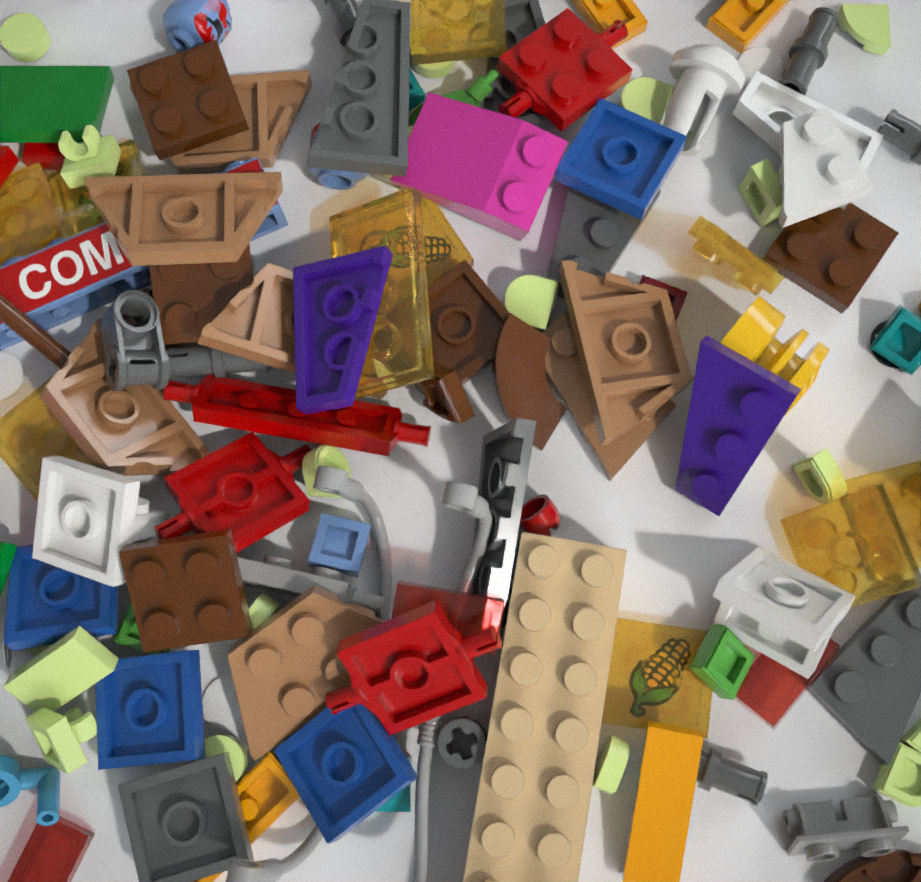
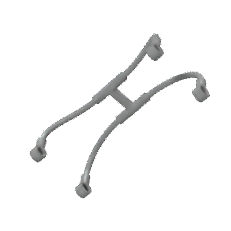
M318 466L313 488L339 495L352 502L358 501L365 509L371 521L378 552L379 596H386L384 611L379 619L387 621L390 618L391 556L388 536L380 510L373 498L364 490L363 485L349 477V472L334 467ZM445 482L441 506L463 511L474 518H479L476 540L447 615L451 625L457 630L466 600L488 545L492 530V514L488 502L478 495L477 487L459 482ZM443 715L421 723L417 744L420 745L417 763L418 778L416 779L414 868L412 882H426L430 769L433 748L438 746ZM316 825L305 841L293 853L282 860L277 858L260 861L232 859L230 860L226 882L278 881L283 874L300 865L314 851L324 837Z

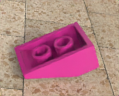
M429 92L408 139V167L406 176H392L390 182L515 240L521 241L530 231L568 141L524 120Z

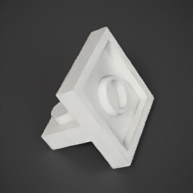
M59 455L43 457L32 558L115 587L126 583L119 551L127 544H133L135 541L156 536L154 526L168 520L170 513L150 507L149 500L138 497L140 480Z
M759 546L719 579L712 597L721 601L713 624L726 625L741 642L809 679L816 670L835 627L848 613L856 595Z

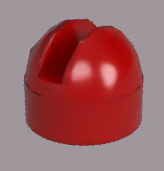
M539 495L530 499L522 506L519 525L526 533L551 536L549 528L554 530L559 528L560 514L548 495Z

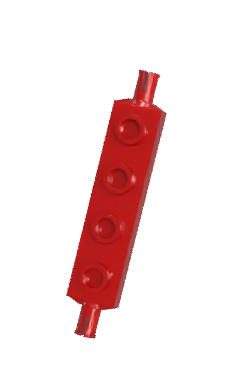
M207 375L196 385L169 379L168 385L163 391V397L166 401L171 400L192 404L194 422L389 456L399 441L428 447L431 426L402 422L401 409L354 400L353 406L305 415L296 409V390L226 377L215 378L214 375Z

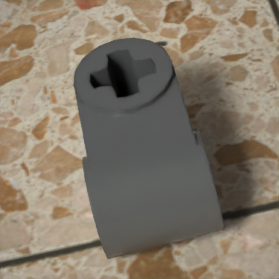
M130 290L120 294L101 320L100 330L105 352V374L107 384L112 391H122L125 386L151 385L155 390H163L169 382L170 363L164 346L159 316L160 311L153 298L142 291ZM121 314L132 317L137 322L138 327L127 324Z

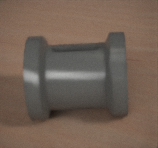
M467 716L455 717L443 727L439 734L437 745L440 756L445 763L453 768L465 769L474 766L485 753L486 731L477 720H472ZM461 727L464 734L474 732L477 740L471 745L472 754L465 756L461 749H451L449 743L455 738V728Z

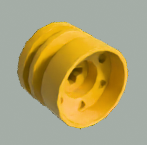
M758 296L720 343L801 389L786 412L787 414L818 377V371L830 349L821 342H817L801 358L795 352L805 341L809 333L801 329L786 342H780L775 337L783 325L786 316Z

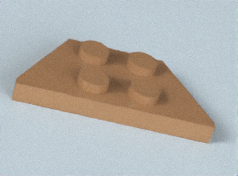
M309 70L230 76L249 130L170 157L179 174L224 171L227 166L234 162L248 161L255 157L259 158L263 168L273 167L312 87ZM130 83V90L132 91V93H133V95H134V97H135V94H134L132 85H131V83Z
M281 172L85 177V185L91 201L131 266L237 262L283 192Z
M565 260L561 261L558 273L600 445L605 446L612 443L685 390L692 382V377L666 289L646 283L635 284L626 277L606 272L604 277L577 270V262Z
M267 263L254 276L251 283L245 289H241L228 303L226 308L202 329L198 336L197 344L295 374L293 271ZM372 333L356 393L381 400L388 393L389 386L386 378L380 379L374 354L378 349Z
M103 318L96 320L92 325L90 333L80 345L75 347L68 356L63 368L54 374L42 393L41 399L95 467L124 476L172 474L211 453L171 401L164 400L162 390H155L151 385L125 386L122 391H112L109 388L105 374V352L100 330Z
M313 585L253 629L249 637L241 638L229 647L227 657L250 755L255 761L327 707L325 700L327 692H332L351 684L350 674L336 654L339 640L384 622V620L375 617L374 611L358 604H347L341 601L338 595Z

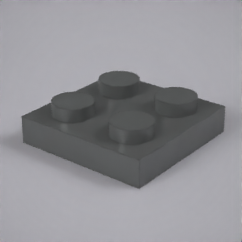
M229 751L118 785L139 882H192L228 871L230 860L232 859L254 861Z

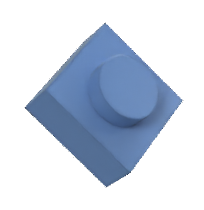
M321 513L308 559V566L324 567L358 578L371 531V524Z

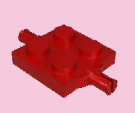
M569 8L562 11L499 56L497 69L513 84L516 91L514 96L498 106L499 113L517 118L526 110L532 109L544 115L561 132L593 109L600 98L606 99L629 81L633 69L612 50L613 46L627 38L628 29L626 25L623 24L621 26L622 21L615 20L613 24L602 32L596 33Z
M250 432L164 478L166 489L179 505L181 513L154 526L158 539L179 537L191 530L198 534L231 528L236 553L305 514L309 511L310 500L295 483L293 473L302 469L303 458L312 449H309V445L303 444L300 448L281 457L266 448L254 432Z
M434 600L339 640L336 654L350 674L351 684L332 692H327L325 695L328 709L331 708L333 715H336L343 710L362 704L378 717L388 734L393 735L487 698V683L476 667L474 658L502 648L498 631L496 632L495 626L491 625L469 636H462L460 632L453 628L438 601Z

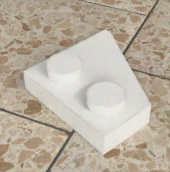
M828 107L783 122L778 134V154L782 158V164L778 170L779 187H782V208L779 212V223L782 228L869 195L875 185Z

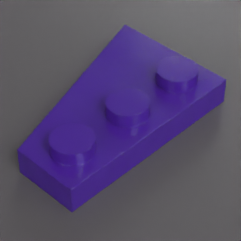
M386 246L293 267L296 409L305 415L353 406L393 256Z
M706 335L700 342L675 490L717 516H720L801 389Z

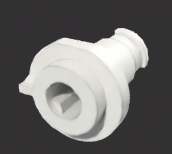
M679 43L669 65L671 75L678 82L666 107L663 126L687 136L681 154L690 156L696 155L699 152L701 145L698 143L702 135L710 127L721 100L737 97L745 83V76L738 67L735 57L727 51L709 44H695L689 47Z

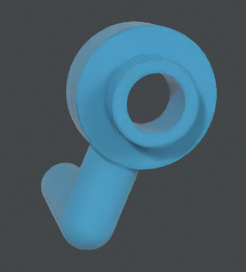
M0 755V807L13 802L20 791L38 789L36 822L42 826L55 824L59 820L61 776L59 770L55 767L21 769L20 764L16 760Z

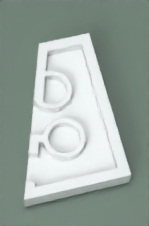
M756 71L732 114L778 153V134L783 122L825 108L826 106ZM829 108L864 169L867 170L884 135ZM848 204L840 207L844 210Z

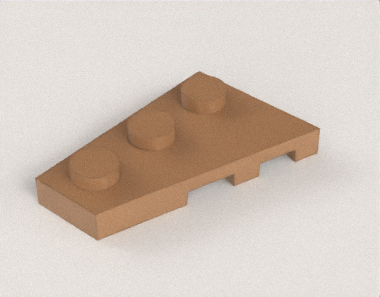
M563 311L543 333L552 339L545 357L546 378L560 401L563 400L577 423L579 432L586 443L590 444L602 464L603 471L611 481L669 415L676 404L671 400L612 443L601 446L570 318Z

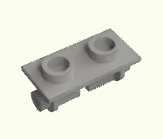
M879 795L842 799L840 806L844 820L837 821L832 800L794 803L792 809L783 811V820L787 832H796L797 838L787 849L788 856L805 854L808 862L833 860L840 856L839 851L857 849L860 850L862 857H877L890 854L895 851L894 845L909 832L908 826H892V823H896L898 819L896 806L892 800L884 801Z

